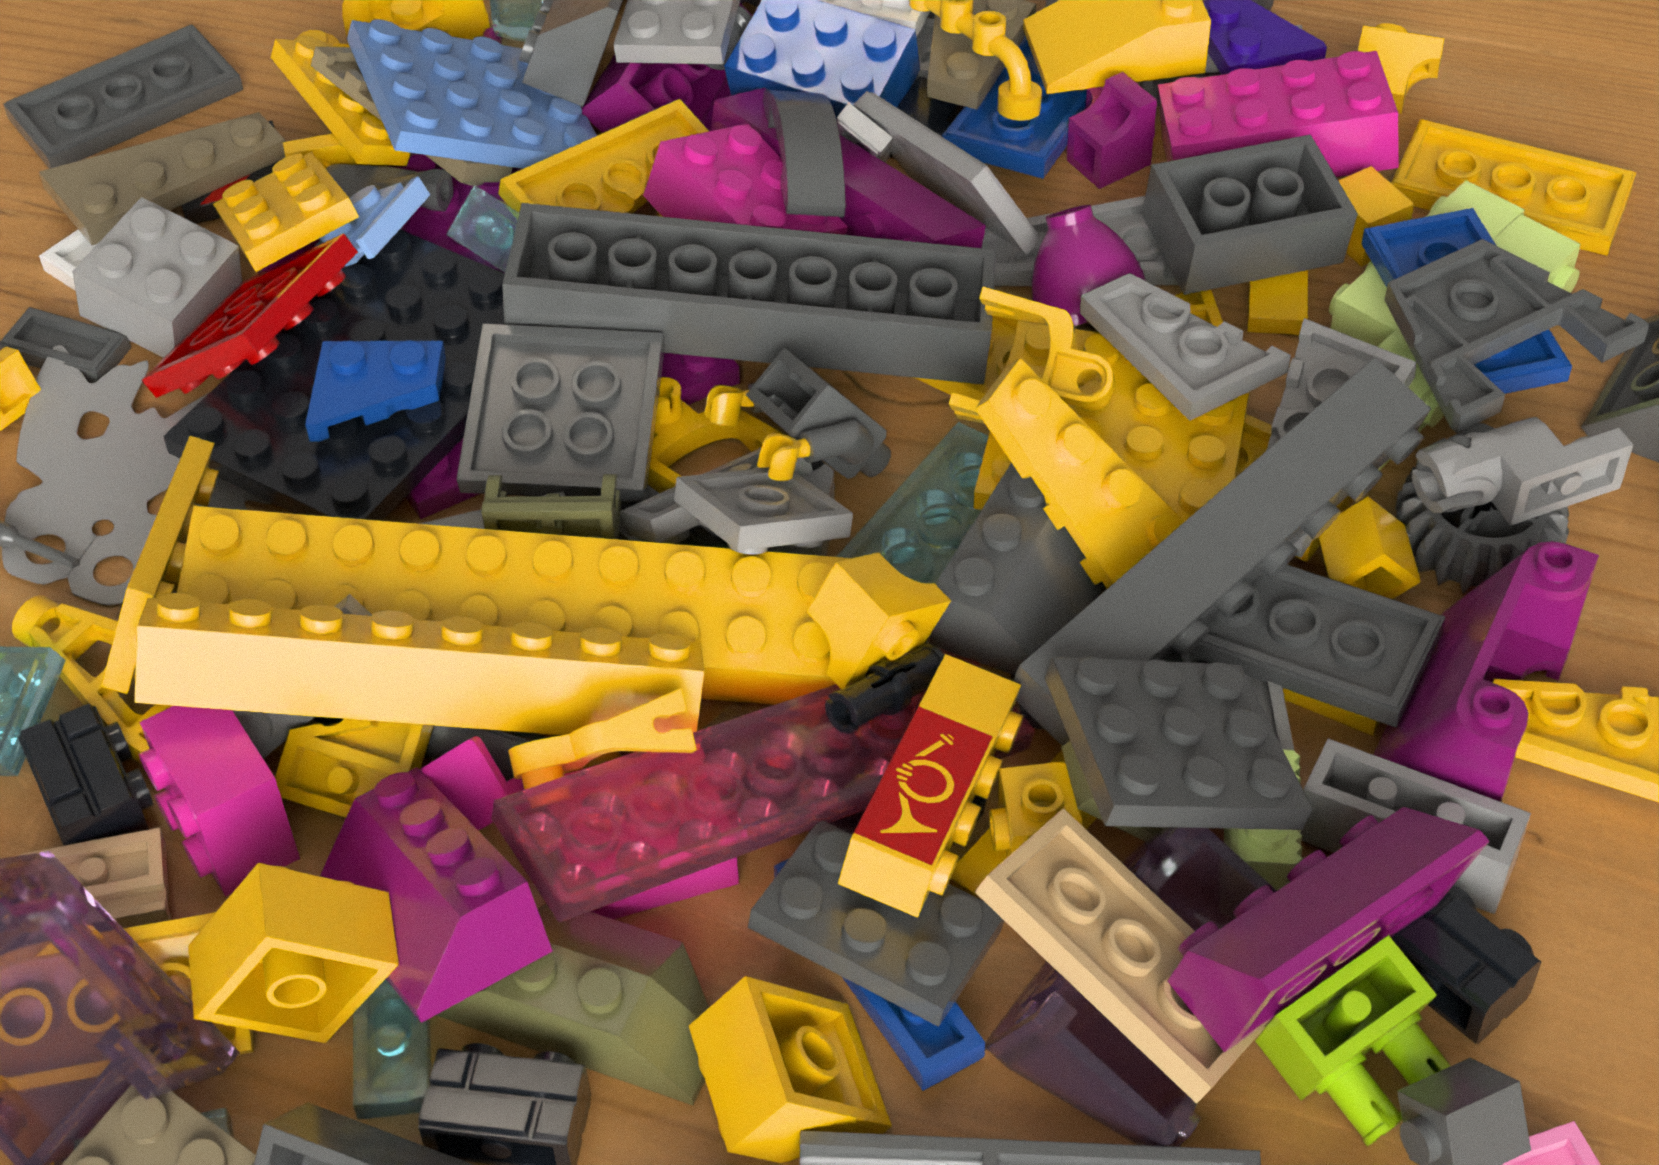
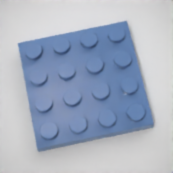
M377 19L372 20L371 23L351 21L347 35L348 44L395 151L524 169L597 136L587 116L582 114L580 105L522 83L528 67L527 63L519 61L523 48L501 45L499 42L487 37H475L473 40L451 37L448 33L434 28H426L422 32L403 29L386 20Z

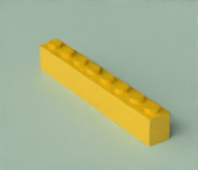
M170 593L159 598H147L137 624L135 703L566 735L583 726L611 719L682 688L687 711L666 719L656 718L654 719L653 726L660 733L668 732L672 728L685 729L692 727L696 742L704 678L701 643L690 642L687 638L678 634L658 633L652 635L649 639L625 637L612 629L601 627L588 628L581 633L553 631L549 626L537 622H520L512 627L483 625L481 621L466 616L448 617L442 622L416 620L407 613L393 610L379 611L372 616L343 614L340 609L329 605H310L302 610L272 608L269 603L257 599H240L231 604L201 602L199 598L185 593Z

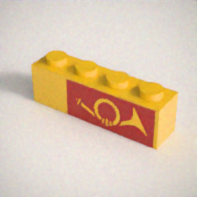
M945 654L851 837L838 881L839 885L917 918L930 891L943 896L959 855L949 852L953 842L966 846L981 810V807L973 804L972 801L975 795L988 799L1003 760L993 756L997 749L1007 754L1010 752L1024 716L1013 712L1021 684Z

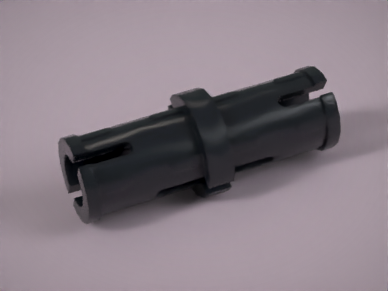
M927 643L918 646L913 652L894 662L885 660L870 666L864 678L842 690L829 694L828 697L830 699L825 701V711L830 723L839 732L850 734L882 714L891 716L905 710L910 705L911 699L914 696L928 689L944 658L943 653L936 646Z

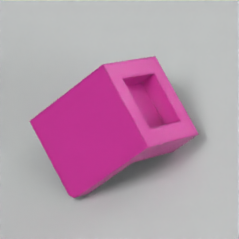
M478 736L466 740L421 768L423 774L478 831L527 802L522 779L512 778L506 781L482 739Z

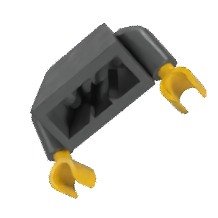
M786 348L780 351L756 383L748 385V390L742 391L731 386L716 385L708 393L705 416L713 424L723 426L738 425L741 406L750 407L753 413L764 412L788 434L771 433L762 442L757 467H769L768 477L773 480H791L797 458H803L808 463L823 460L847 479L855 477L859 471L868 477H874L885 469L891 458L890 448L883 443L887 430Z

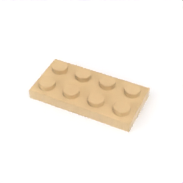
M1064 808L990 872L975 890V893L1196 1104L1270 1023L1268 1022L1228 1051L1224 1052L1167 982L1184 957L1178 950L1179 946L1195 931Z

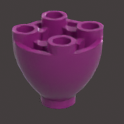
M1091 205L1065 209L1045 217L1048 230L1039 246L1034 261L1031 279L1032 301L1066 310L1074 326L1088 322L1080 314L1081 295L1129 273L1145 280L1143 270L1134 253L1117 233L1094 217Z

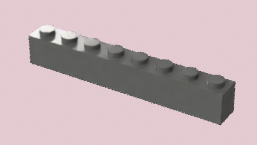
M1374 357L1021 663L1013 679L1014 682L1021 684L1016 701L1062 746L1065 745L1070 739L1044 678L1052 657H1097L1116 660L1164 661L1174 651L1181 657L1186 656L1208 634L1210 628L1205 623L1218 610L1226 617L1232 615L1254 592L1255 589L1249 583L1262 572L1270 578L1277 575L1298 552L1294 544L1307 533L1313 540L1318 538L1340 515L1341 511L1336 507L1348 495L1355 502L1359 501L1380 480L1383 473L1378 469L1386 461L1391 459L1395 464L1399 465L1418 447L1424 436L1417 430L1431 408Z

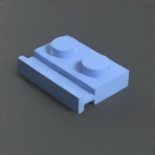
M418 176L412 178L405 187L401 183L377 190L374 185L367 186L349 198L359 217L319 238L320 241L314 247L344 233L358 251L344 267L356 264L364 254L368 259L374 258L425 202L430 193Z

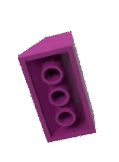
M741 3L739 4V6L744 8L751 15V17L753 16ZM614 54L581 109L582 114L587 116L588 120L604 133L681 99L710 131L714 100L731 96L725 70L712 69L705 64L617 63Z
M418 767L408 772L391 774L380 780L374 789L354 799L320 877L337 881H348L355 885L389 892L399 965L390 973L386 980L421 1023L553 951L526 879Z
M1402 807L1380 823L1373 815H1370L1358 822L1340 839L1339 844L1342 848L1329 857L1321 850H1317L1299 862L1287 875L1290 883L1275 893L1268 885H1264L1250 894L1234 909L1233 914L1237 918L1221 929L1213 921H1210L1193 932L1179 946L1178 950L1184 957L1167 982L1220 1048L1226 1052L1388 935L1392 937L1434 908L1490 841L1479 829L1406 807Z

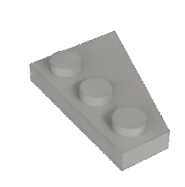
M1131 273L1081 295L1080 314L1189 421L1288 373L1290 354L1274 346H1271L1266 352L1242 340L1243 330L1225 321L1218 327L1190 313V303Z

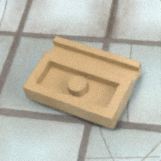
M160 828L21 854V900L25 919L22 937L26 945L171 920L168 910V899L170 898L166 842Z

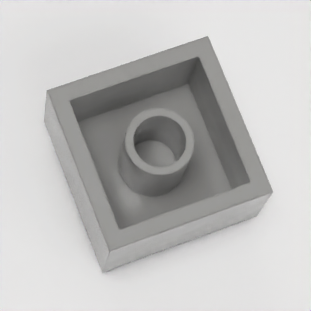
M143 197L132 206L72 271L80 316L108 330L126 335L129 341L163 358L242 282L239 245Z

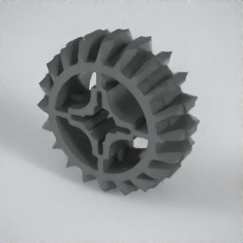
M1412 467L1410 474L1406 477L1402 491L1398 492L1395 510H1397L1396 518L1406 527L1418 572L1434 570L1436 571L1435 575L1438 585L1449 580L1458 582L1463 594L1471 586H1479L1529 547L1541 542L1551 541L1566 544L1568 538V506L1511 526L1491 501L1483 505L1467 507L1457 511L1441 514L1433 513L1420 500L1412 483V470H1415L1416 467Z

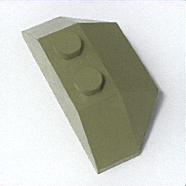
M552 900L538 908L553 950L551 953L436 1015L539 1052L552 1051L562 1053L572 1058L576 1064L586 1065L587 1069L690 1105H694L705 1082V1078L698 1065V1055L688 1026L705 1012L709 1006L683 942L557 900Z

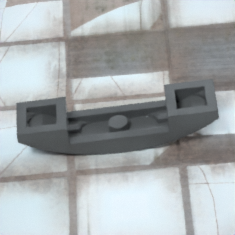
M765 90L763 104L768 128L776 129L783 161L780 186L786 214L844 217L845 184L841 143L836 117L828 97L822 93Z

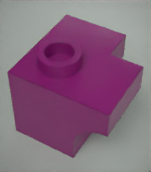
M1124 72L1106 79L1104 87L1087 89L1086 110L1069 117L1066 160L1098 189L1150 166L1155 136L1157 100Z

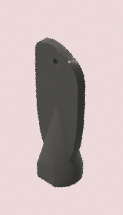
M334 164L326 168L349 198L370 185H374L377 190L397 183H401L405 187L412 178L417 176L430 193V196L421 207L432 211L445 212L453 197L452 177L445 169H432L418 173L393 167Z

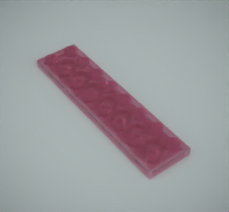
M940 649L944 656L945 654H947L949 656H952L954 658H957L959 660L982 668L981 665L976 661ZM835 684L693 732L697 748L693 753L637 751L496 799L493 803L491 819L560 923L809 831L819 822L825 821L830 823L865 810L927 690L914 696L911 699L910 705L900 713L891 716L882 714L860 726L857 731L844 734L833 727L825 711V701L830 699L828 697L829 694L841 690ZM1014 706L1013 712L1020 714V712ZM1024 717L1010 752L1007 754L997 749L993 757L1003 759L1030 748L1035 730Z

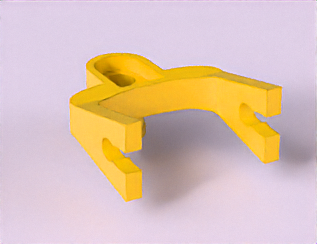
M982 287L979 299L985 305L987 315L1039 323L1049 327L1050 349L1042 380L1066 404L1079 406L1090 412L1100 411L1110 404L1115 390V377L1112 368L1103 357L1097 354L1075 350V327L1066 310ZM1096 380L1101 382L1099 389L1093 393H1085L1080 390V386L1083 387L1089 381ZM952 392L949 406L952 410H955L954 414L957 419L985 424L975 409L981 400Z
M662 377L648 485L658 493L675 487L676 478L681 477V475L668 467L686 454L711 442L734 438L742 441L753 452L761 448L762 442L768 434H782V432L741 409L738 425L723 426L713 424L705 416V411L698 414L681 400V386L678 381Z
M682 688L611 719L583 726L570 734L535 740L509 749L508 753L514 778L522 779L527 799V811H539L569 803L572 799L570 793H568L564 774L625 758L618 751L695 752L697 748L692 727L685 729L672 728L668 732L660 733L653 726L654 719L656 718L666 719L687 711Z

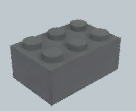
M1311 135L1152 164L1142 210V216L1184 295L1343 263L1358 214Z

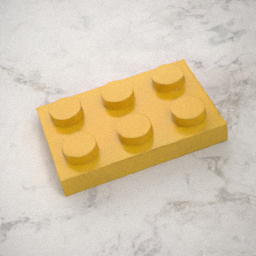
M312 152L304 156L298 153L283 158L273 166L272 173L255 182L244 180L232 185L223 193V199L213 203L223 223L255 272L359 217L347 194Z

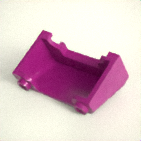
M1554 541L1538 543L1529 547L1441 614V616H1445L1443 633L1397 728L1390 725L1386 726L1373 755L1502 802L1516 753L1526 730L1529 713L1525 702L1515 692L1495 684L1493 681L1494 679L1523 680L1525 676L1535 671L1547 670L1546 677L1559 680L1570 653L1599 555Z

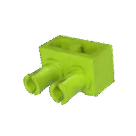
M1389 935L1275 1015L1255 1040L1301 1101L1314 1091H1317L1319 1095L1327 1092L1361 1135L1367 1147L1376 1142L1381 1135L1384 1136L1402 1122L1401 1112L1398 1111L1362 1065L1367 1060L1365 1055L1373 1050L1375 1054L1383 1051L1409 1085L1451 1066L1418 1025L1423 1019L1419 1013L1437 994Z

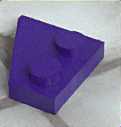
M1251 0L1203 1L1211 19L1208 54L1221 75L1229 74L1234 70L1242 68L1255 70L1285 65L1293 60L1313 61L1325 59L1327 46L1322 40Z

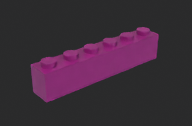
M766 88L714 100L710 131L749 124L781 157L776 129L768 128L763 104L764 91L767 90ZM839 134L845 184L844 217L839 218L848 226L845 235L982 248L985 224Z

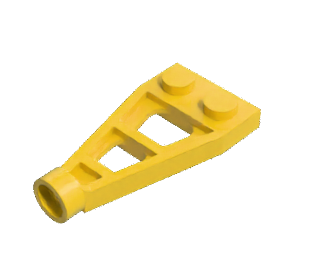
M37 595L27 600L19 608L13 619L12 633L14 637L40 653L83 705L91 704L96 706L104 726L118 722L132 758L142 764L139 753L148 750L149 746L140 722L172 706L154 704L145 714L135 713L119 696L118 691L101 687L105 670L97 677H93L75 662L78 657L98 640L112 645L118 621L63 603L59 605L44 595Z

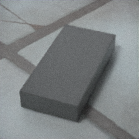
M32 307L25 311L0 341V350L4 347L19 350L27 365L41 369L48 356L65 362V365L79 369L89 383H95L117 366L131 349L126 335ZM62 345L69 354L53 350V347Z

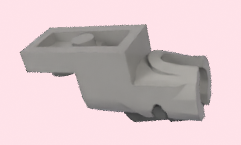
M1537 417L1516 421L1498 428H1493L1484 423H1477L1448 439L1443 438L1420 449L1415 455L1417 463L1416 469L1412 470V483L1420 500L1433 513L1441 514L1457 511L1467 507L1483 505L1491 501L1511 526L1620 489L1634 444L1620 428L1592 437L1584 436L1576 439L1571 444L1563 446L1549 427Z

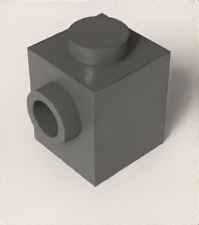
M1468 1058L1397 1091L1403 1121L1400 1126L1401 1141L1409 1155V1159L1419 1165H1502L1531 1151L1520 1081L1481 1062Z

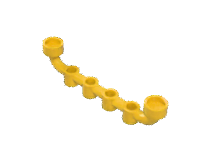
M909 0V6L912 9L922 12L931 11L940 18L942 30L954 34L962 33L972 40V49L975 53L983 56H996L1003 62L1007 69L1009 80L1002 83L998 88L997 110L1000 115L1011 120L1024 121L1033 119L1040 114L1042 88L1037 83L1031 81L1028 63L1020 48L1005 36L1006 17L1002 13L982 11L974 15L973 0Z

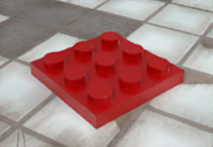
M343 233L242 281L141 381L155 398L178 388L183 394H187L201 385L211 374L218 380L235 370L245 359L251 365L261 361L280 344L275 336L282 328L288 330L296 326L313 311L309 301L315 295L320 297L328 293L345 279L346 275L342 268L358 251Z

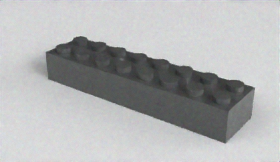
M522 203L502 283L504 325L659 332L664 334V353L772 363L780 351L786 348L808 367L984 384L992 333V316L987 315L985 305L981 303L979 297L982 287L994 290L996 250Z

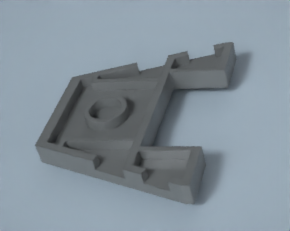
M1484 239L1388 282L1384 299L1450 428L1456 433L1500 413L1506 395L1474 364L1556 325L1561 326L1603 363L1644 343L1650 324L1632 313H1629L1624 320L1600 308L1603 299L1584 289L1572 294L1548 282L1550 272Z

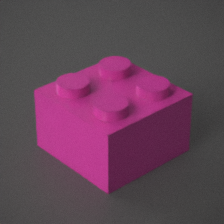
M172 706L140 722L149 746L148 750L139 753L140 760L155 789L159 791L164 788L163 791L154 795L155 800L169 828L172 831L180 829L183 836L188 838L182 841V845L200 878L211 873L226 897L235 891L257 863L285 867L300 859L276 779L232 710Z

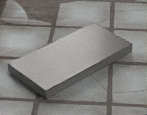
M866 91L853 104L855 108L893 137L891 154L911 178L985 224V228L1025 255L1040 242L1039 234L987 165L873 92L869 93Z

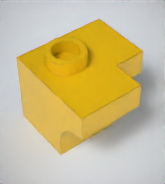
M1381 23L1376 25V27L1363 25L1358 51L1378 52L1398 114H1402L1405 97L1409 89L1423 79L1438 77L1445 38L1407 33L1404 27L1390 23Z
M878 552L837 561L806 612L822 628L828 639L830 662L826 674L842 690L864 678L870 666L885 660L894 662L904 654L913 652L918 646L923 645L951 600L935 583H921L904 576Z

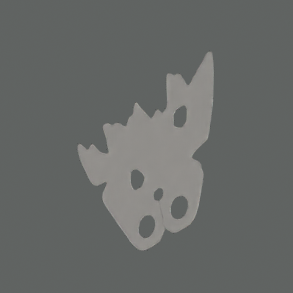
M62 345L53 347V350L69 354ZM47 356L36 379L41 390L30 398L25 411L16 460L20 466L37 475L42 480V483L36 487L23 490L18 494L17 498L10 503L6 510L5 522L14 525L20 535L32 540L41 535H57L65 542L66 549L64 553L81 561L80 565L74 568H69L56 562L35 564L28 560L25 550L13 546L2 548L3 565L9 574L37 584L45 585L67 577L70 589L74 595L102 605H118L123 603L131 577L120 585L104 586L94 579V568L101 560L107 557L121 556L131 561L134 571L157 516L148 513L147 502L168 489L180 458L168 453L163 436L209 393L167 418H162L154 407L137 414L132 409V403L142 384L141 379L148 371V361H142L132 366L117 365L95 383H88L79 369L65 365V362ZM94 411L109 418L110 423L104 435L92 439H81L78 436L77 430L80 419L87 412ZM218 477L208 507L247 510L244 504L247 500L264 504L272 503ZM100 520H109L114 525L113 531L104 536L95 535L92 532V527Z

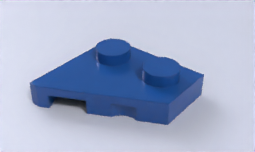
M323 341L305 423L309 441L319 442L330 438L327 427L358 416H362L365 425L387 419L397 411L413 410L439 401L446 362L443 341Z

